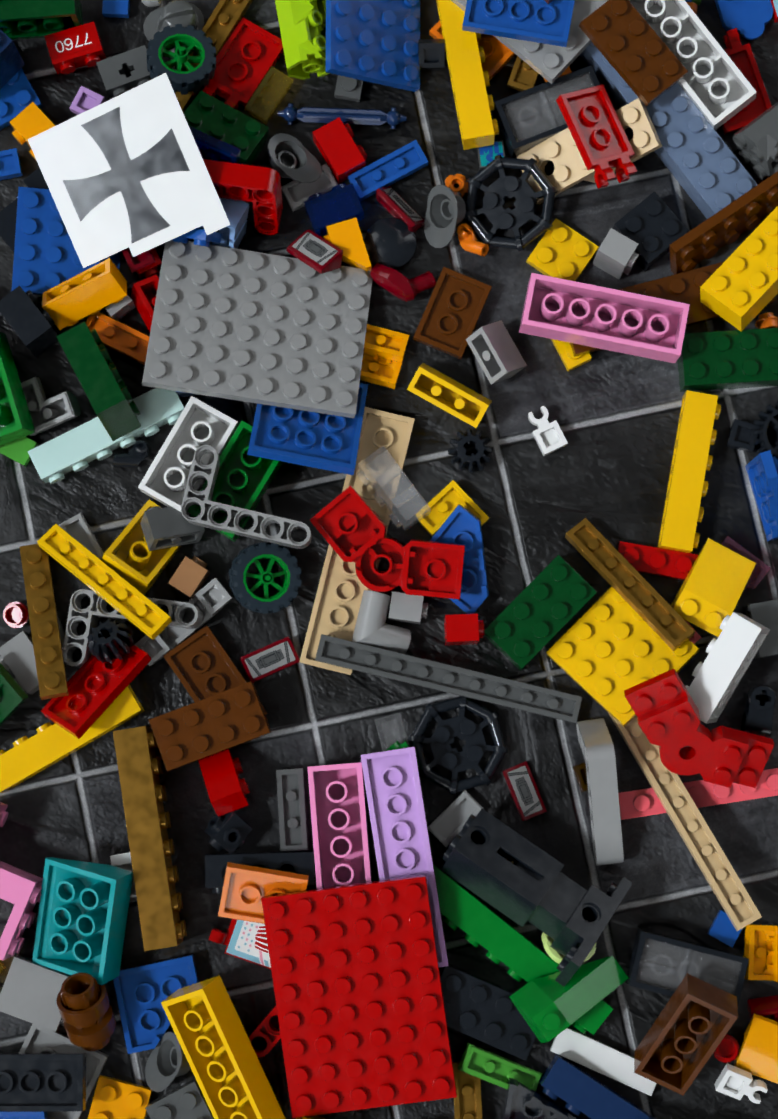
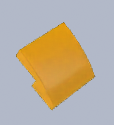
M367 324L360 380L395 389L409 335Z
M749 924L745 927L744 956L749 959L745 975L746 980L778 982V925Z
M753 1014L744 1033V1042L737 1058L734 1060V1066L748 1071L754 1076L778 1084V1022Z

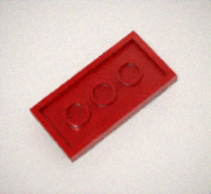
M135 645L130 647L131 653L124 654L122 660L116 659L113 664L107 661L102 663L92 655L67 682L69 695L52 698L41 712L52 722L80 739L152 659L148 653Z

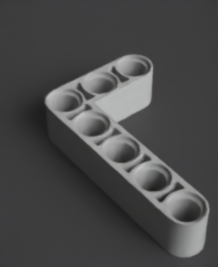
M202 445L196 449L181 504L182 516L188 523L296 549L306 548L311 543L312 534L310 528L303 522L211 501L220 467V457L215 448L210 445ZM206 453L214 455V460L209 465L200 463L202 455ZM199 479L208 481V485L203 491H196L194 489V484ZM190 506H201V513L197 517H189L187 513ZM218 511L227 512V520L221 524L215 523V513ZM244 517L254 519L253 527L248 530L240 528V521ZM271 523L280 525V532L275 536H270L266 533V528ZM297 529H303L307 532V537L302 542H296L292 539V534Z
M79 589L73 593L70 599L62 652L64 662L77 668H81L92 656L88 647L87 637L93 634L91 628H97L99 617L120 618L121 620L129 621L116 609L109 613L106 609L107 602L93 590ZM89 596L90 605L88 608L82 609V599ZM148 598L159 608L163 606L168 607V615L172 620L168 625L170 627L195 629L203 622L204 615L202 610L191 603ZM193 609L195 617L191 622L186 623L184 621V614L187 610ZM85 622L86 631L83 635L79 636L77 626ZM80 648L82 657L78 662H75L73 660V652Z
M604 718L577 721L578 741L586 763L596 866L623 863L624 854L614 745Z

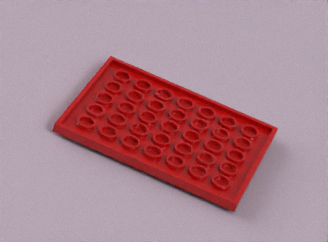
M426 875L263 896L261 898L292 1118L456 1098L457 1090Z

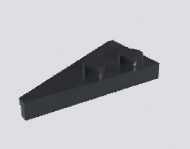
M509 1078L502 1119H580L517 1080Z

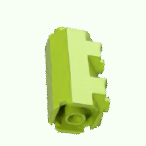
M275 0L288 77L304 80L310 79V73L317 72V77L329 74L325 72L326 0Z

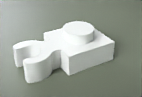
M542 406L540 408L543 414L541 419H536L532 412L528 413V419L531 424L538 428L532 434L543 456H546L566 446L568 442L557 420L549 423L547 420L549 416L548 410L545 406Z
M728 1063L714 1084L715 1091L741 1100L743 1095H746L751 1102L760 1104L761 1098L760 1094L755 1092L762 1091L767 1093L768 1091L767 1084L764 1081L753 1080L752 1073Z

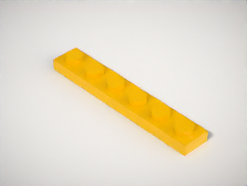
M57 524L52 526L37 541L40 548L152 640L172 622L171 617Z

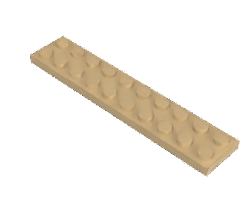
M365 407L354 475L346 474L342 492L352 485L367 505H370L385 523L387 534L415 419ZM330 544L299 663L352 675L353 670L315 661L321 634L352 641L364 590H373L364 586L357 577L355 562H344ZM381 557L376 559L375 565L377 569L379 567Z

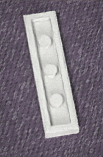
M566 1028L558 1034L550 1048V1051L649 1096H652L657 1084L634 1073V1057L570 1028Z

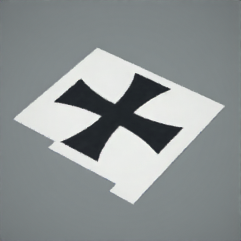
M166 73L28 139L83 268L126 248H129L132 256L135 257L200 226H203L206 234L209 235L231 225Z

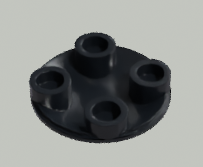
M397 218L378 220L368 229L364 243L370 260L375 264L379 263L395 270L409 262L416 250L414 231L410 232L408 226Z

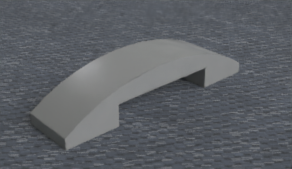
M216 577L187 602L199 607L203 612L204 619L199 627L186 629L167 626L154 640L145 635L135 644V646L148 653L152 660L148 663L149 666L163 658V655L184 642L232 599V596ZM193 609L185 612L184 621L186 623L194 619L195 612Z

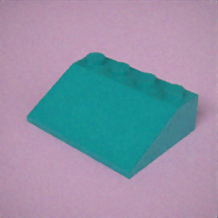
M52 857L45 858L32 963L69 975L88 973L96 978L99 985H103L118 977L133 872L107 864Z

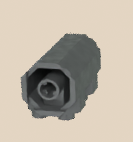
M778 102L733 136V141L739 151L736 154L738 160L743 166L748 165L760 180L766 176H772L778 171Z

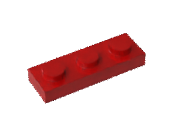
M619 541L617 549L639 573L680 580L686 579L698 557V554Z

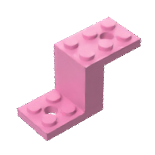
M0 802V827H3L8 817V812H6L8 805ZM0 861V899L15 904L0 938V960L4 961L14 956L15 953L19 954L24 945L25 938H22L25 928H30L34 921L36 913L32 911L36 902L40 903L43 878Z

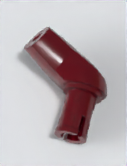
M377 263L370 272L372 281L402 301H412L416 294L436 285L434 276L430 271L409 280L397 270Z

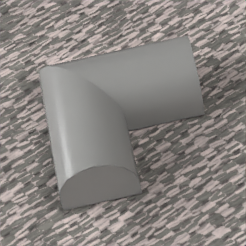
M33 377L21 383L35 428V433L30 434V436L37 435L80 416L79 403L71 392L65 391L47 399L39 377Z
M364 590L352 642L402 654L407 652L411 640L410 630L385 623L391 596Z

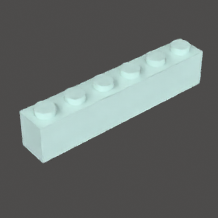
M155 388L134 398L133 400L141 415L137 416L141 427L115 441H112L100 419L96 417L27 451L41 480L45 483L55 484L63 480L66 473L73 470L74 472L82 471L89 466V462L95 459L99 461L106 459L113 454V450L119 447L122 449L128 448L136 443L135 439L143 435L146 437L152 436L160 431L159 427L167 423L174 425L184 410L177 392Z

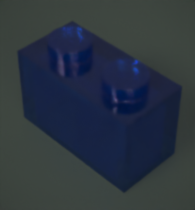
M345 183L333 187L331 192L323 195L322 193H316L309 196L307 201H304V208L312 229L319 236L327 234L326 226L355 217L357 221L364 219V211L352 183L349 185Z

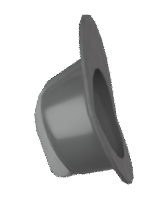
M174 0L166 6L155 9L146 17L143 25L144 34L147 40L150 41V39H154V34L157 31H163V28L166 26H170V28L175 27V24H182V27L191 25L195 27V30L199 31V29H203L204 16L201 10L194 4L182 0Z
M279 133L269 140V164L272 169L280 174V177L290 178L300 183H312L320 178L322 172L320 163L295 137Z
M445 185L433 187L427 201L424 233L429 244L435 248H443L451 242L456 225L463 221L466 214V205L461 193L453 192Z
M171 1031L165 1033L147 1060L145 1078L147 1085L152 1091H164L176 1077L187 1074L191 1069L175 1033Z

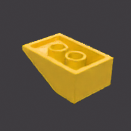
M150 499L106 550L101 560L143 595L155 583L181 547L175 546L149 551L140 522L145 511L158 506Z
M708 538L673 600L671 607L684 620L719 637L722 632L720 625L726 615H732L756 562Z

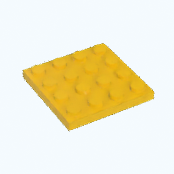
M611 586L546 654L625 727L636 714L625 698L624 690L672 669H675L678 673L699 652V648L688 639L673 651Z

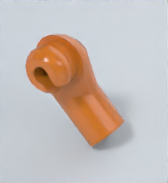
M463 223L457 227V234L462 249L476 255L486 256L489 251L488 244L477 241L474 230L468 224Z

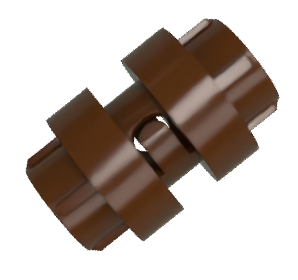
M76 973L69 976L62 983L56 1000L60 1015L64 1021L67 1036L71 1043L86 1051L100 1050L109 1043L111 1035L116 1028L115 1016L109 1004L105 985L97 984L96 978L88 973Z

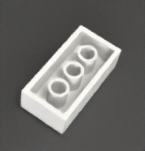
M191 396L139 484L138 488L140 491L167 507L171 506L181 512V504L196 449L202 445H210L215 448L220 457L239 426L238 421ZM211 453L202 455L200 463L203 465L211 464L214 460V455ZM199 479L195 482L194 489L196 491L200 490L205 479Z
M733 612L731 616L726 615L720 625L721 634L718 639L713 638L706 649L708 653L704 663L700 661L692 673V676L695 677L690 686H685L699 709L700 720L706 724L717 722L770 629L742 613Z

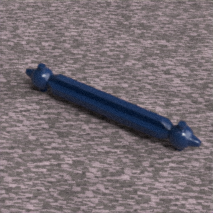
M288 103V107L278 111V116L288 121V125H293V121L296 119L310 123H329L340 117L343 124L382 125L387 122L391 125V129H396V125L407 120L406 116L396 111V107H391V111L388 113L376 109L302 107L297 110L293 107V103Z

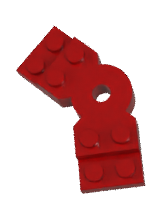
M352 485L310 519V522L344 562H355L357 577L367 588L377 592H387L400 586L405 594L460 599L465 545L412 539L403 546L397 540L386 537L387 526L370 505H367ZM385 557L388 559L390 567L387 571H379L376 568L375 562L377 558Z
M675 669L624 690L625 698L635 712L639 726L649 742L659 746L660 759L669 771L685 776L700 773L704 781L731 788L732 783L756 788L774 747L772 738L725 726L716 727L710 732L708 728L700 724L699 709Z

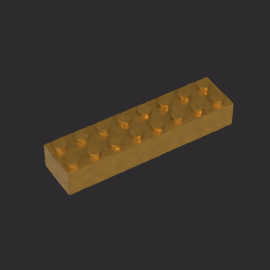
M148 726L113 731L144 951L178 946L183 942L184 936H187L185 920H180L179 914L180 909H183L181 893H176L175 883L179 882L177 866H172L171 856L175 855L173 839H168L167 828H171L169 812L164 811L163 801H167L165 785L160 784L159 775L163 774V765L161 758L156 757L155 748H158L152 728Z

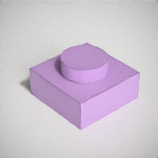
M81 86L69 109L71 112L79 115L104 103L106 100L104 96Z

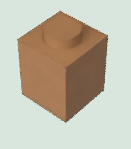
M185 556L168 583L192 599L210 575V572L205 569L208 564L196 556L192 560Z

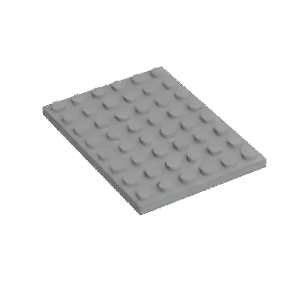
M172 240L165 242L142 386L355 418L373 280L370 277L371 271L341 266L339 269L321 274L298 258L211 244L209 247L193 245L194 242L188 241V244Z

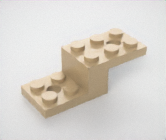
M639 98L615 111L623 129L631 127L633 130V138L629 141L635 153L630 159L632 163L662 147L647 108ZM569 128L562 130L516 156L517 159L530 160L533 158L537 160V165L544 174L546 164L550 161L553 162L554 172L550 176L546 174L545 176L553 187H557L558 192L555 193V196L583 180L595 183V170H587ZM530 175L527 182L535 192L542 191L534 177ZM544 197L539 198L536 204L543 203Z

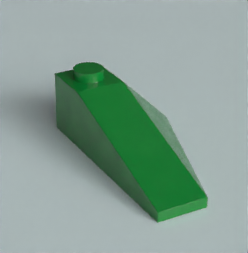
M613 955L581 965L565 987L555 981L560 973L557 972L531 980L509 996L541 1043L552 1040L628 979V976Z

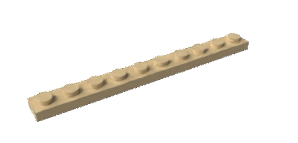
M610 715L736 931L762 917L678 774L669 771L663 765L660 759L659 746L649 742L638 724L637 716L623 727Z

